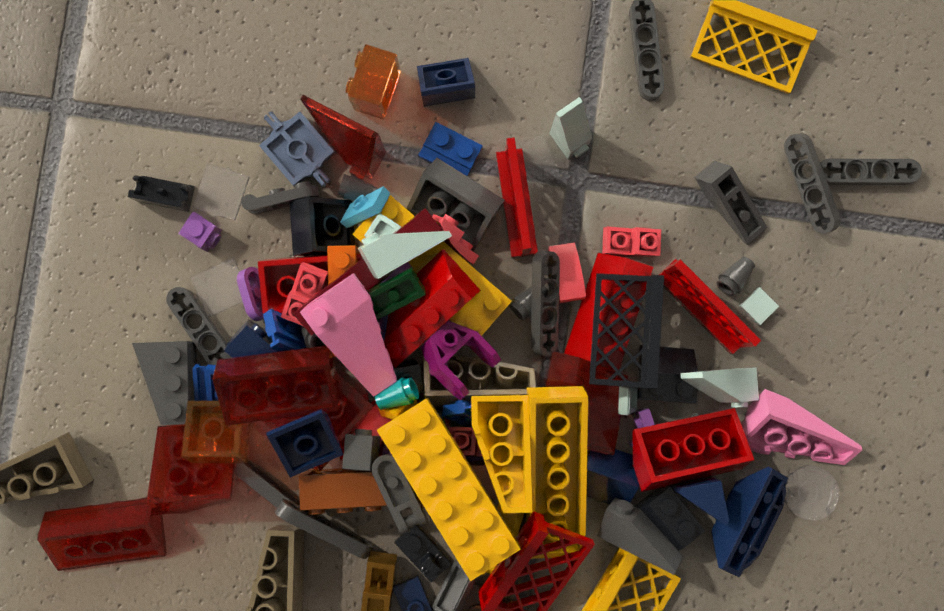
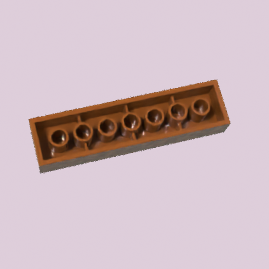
M484 460L469 462L494 502L493 499H497ZM334 468L307 470L299 475L300 510H308L310 515L323 514L325 510L336 508L337 513L353 512V508L364 507L365 511H379L381 506H387L372 471ZM415 493L419 503L421 504V507L425 508L420 499L418 498L417 494Z

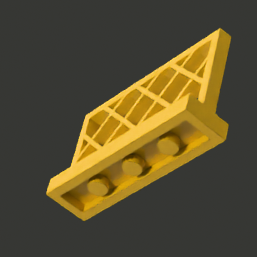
M711 0L690 58L790 94L809 46L814 41L818 30L737 0ZM713 14L722 17L727 28L714 33L710 25ZM730 21L736 22V24L731 25ZM740 25L747 26L752 37L739 43L733 28ZM708 30L710 36L704 38L706 31ZM729 31L734 45L721 51L716 36ZM768 34L773 36L777 46L764 52L758 37ZM711 39L717 53L710 57L699 54L701 44ZM754 40L759 55L746 60L741 45ZM790 43L801 46L798 57L789 61L783 46ZM736 48L742 62L732 66L727 64L723 54ZM778 49L784 64L771 69L766 54ZM719 56L721 61L715 60L713 58ZM761 57L767 72L760 75L753 74L748 63ZM795 62V65L792 69L790 64ZM743 65L745 70H742L738 67ZM786 66L790 76L787 85L778 83L773 72ZM768 74L770 79L764 78L763 76Z
M618 548L582 611H611L615 609L622 611L621 607L635 604L637 611H641L640 602L652 598L655 605L652 611H663L681 578ZM640 560L645 563L647 574L634 578L632 569L636 562ZM663 575L670 578L665 589L656 591L654 578ZM649 580L652 592L638 596L636 583ZM631 585L634 598L620 601L618 593L621 588Z

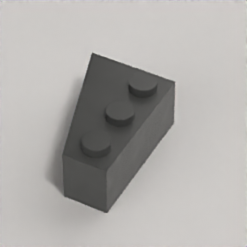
M192 341L132 343L160 424L197 423L192 370L195 364H197V347Z

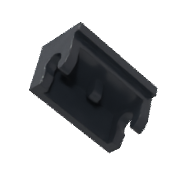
M133 176V180L136 181L135 190H129L128 198L140 203L185 212L190 211L195 186L147 176Z

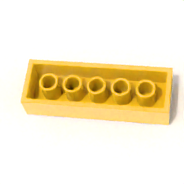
M391 195L380 212L400 226H403L414 217L412 213ZM378 214L364 220L353 233V236L361 243V240L366 238L364 235ZM444 241L408 261L417 274L442 249L449 254L481 290L449 320L477 331L481 336L512 302Z
M583 386L527 388V395H529L532 513L533 511L540 513L544 516L546 522L586 536L588 395ZM526 513V522L532 513ZM549 533L544 539L543 544L559 541L560 538ZM574 544L567 546V553L580 550L582 545ZM563 548L547 552L548 558L565 555ZM544 555L534 556L531 559L544 558Z
M426 398L377 429V432L470 581L521 550L516 537L429 398Z

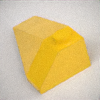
M529 395L471 396L472 428L502 513H532Z

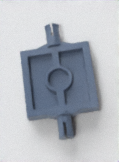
M273 111L268 114L274 122L266 114L264 120L274 130L259 145L294 187L311 176L319 182L321 187L326 186L320 176L327 183L331 179L327 177L321 168L326 161L336 154L301 112H298L290 120L281 122Z

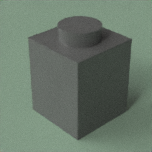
M355 429V435L345 434L342 469L372 471V465L379 457L381 436H372V430Z

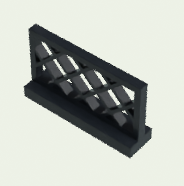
M596 273L589 384L658 389L664 275L638 276ZM602 280L614 281L621 289L608 299L601 291ZM619 281H625L628 283L625 286H623ZM634 282L647 283L646 294L638 301L626 290ZM624 292L634 304L621 314L611 302ZM602 297L606 302L600 307ZM646 299L644 309L640 303ZM610 305L619 317L606 327L600 320V312ZM637 306L645 317L644 322L635 329L625 316ZM622 319L632 332L620 342L610 329ZM599 324L604 328V330L600 334ZM642 327H644L643 337L638 333ZM605 333H608L617 345L605 355L598 347V339ZM636 334L643 342V349L633 357L623 344ZM621 347L631 359L618 370L608 357ZM597 351H598V352L601 354V356H602V358H601L598 362H597ZM640 355H642V366L636 360ZM604 360L616 371L607 380L596 379V367ZM634 362L641 370V382L628 381L621 372ZM617 375H619L624 381H618L613 379Z

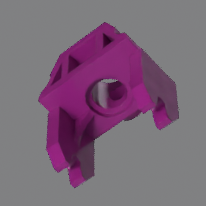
M447 321L425 342L421 350L424 359L428 362L430 375H434L453 396L462 400L469 391L448 368V360L462 346H469L484 363L492 368L501 361V358L477 331Z

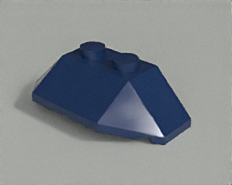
M766 467L735 482L726 500L729 522L727 525H724L716 520L711 530L717 563L720 569L740 577L744 569L748 568L760 556L784 507L785 486L788 484L787 476L771 467Z

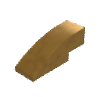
M370 552L367 561L361 611H390L397 554Z

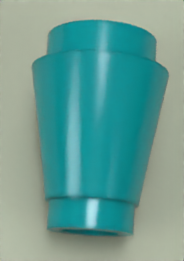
M402 377L396 383L377 394L375 401L380 410L409 405L419 398V391L412 378L405 379Z

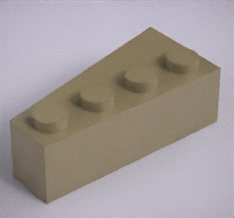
M457 353L448 360V368L469 391L462 398L465 401L471 402V396L527 395V388L536 387L535 371L533 368L499 362L492 368L479 357L468 358L459 356ZM422 354L423 400L429 398L435 409H443V405L455 404V401L459 399L453 396L434 375H430L428 362Z
M70 432L0 464V504L30 499L44 494L59 493L69 489L83 488L94 480Z
M276 525L267 530L258 563L259 569L256 579L253 581L252 595L246 611H302L304 530L294 525Z

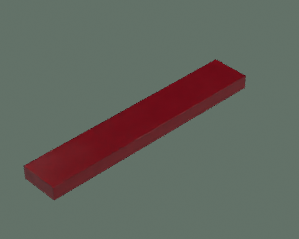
M425 208L393 234L437 232L443 230ZM361 258L293 312V314L312 336L315 332L300 313L307 304L353 273L366 291L388 274L379 279L374 278L364 259Z

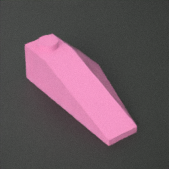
M353 273L307 304L300 313L320 340L374 397L396 383L397 378L388 350L384 345L380 324L377 322L373 310L374 305L371 296Z
M766 389L759 395V400L753 401L749 405L742 423V428L751 451L759 454L769 455L771 451L785 453L787 458L803 455L811 456L812 461L846 465L862 451L861 445L787 397Z

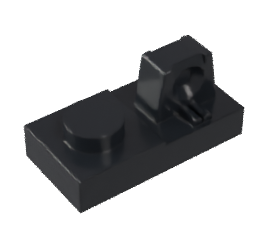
M418 525L411 527L410 532L400 535L394 542L431 583L451 565V561Z

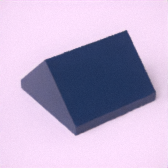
M469 58L417 66L423 107L475 98V81Z
M322 409L266 432L270 443L290 478L343 455L329 415Z
M591 441L587 451L586 496L607 504H611L615 497L631 502L639 488V482L633 467V455Z
M710 476L670 486L672 490L724 525L728 524L729 517L721 480Z

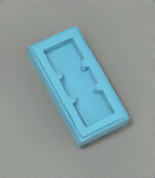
M383 186L366 196L360 195L354 202L350 203L340 223L346 228H350L380 213L390 196V192Z

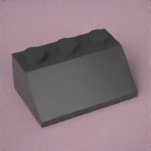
M436 158L423 171L406 209L414 216L426 208L431 216L435 214L444 217L446 214L459 222L457 227L465 232L462 239L473 245L471 250L474 252L505 200L444 161Z

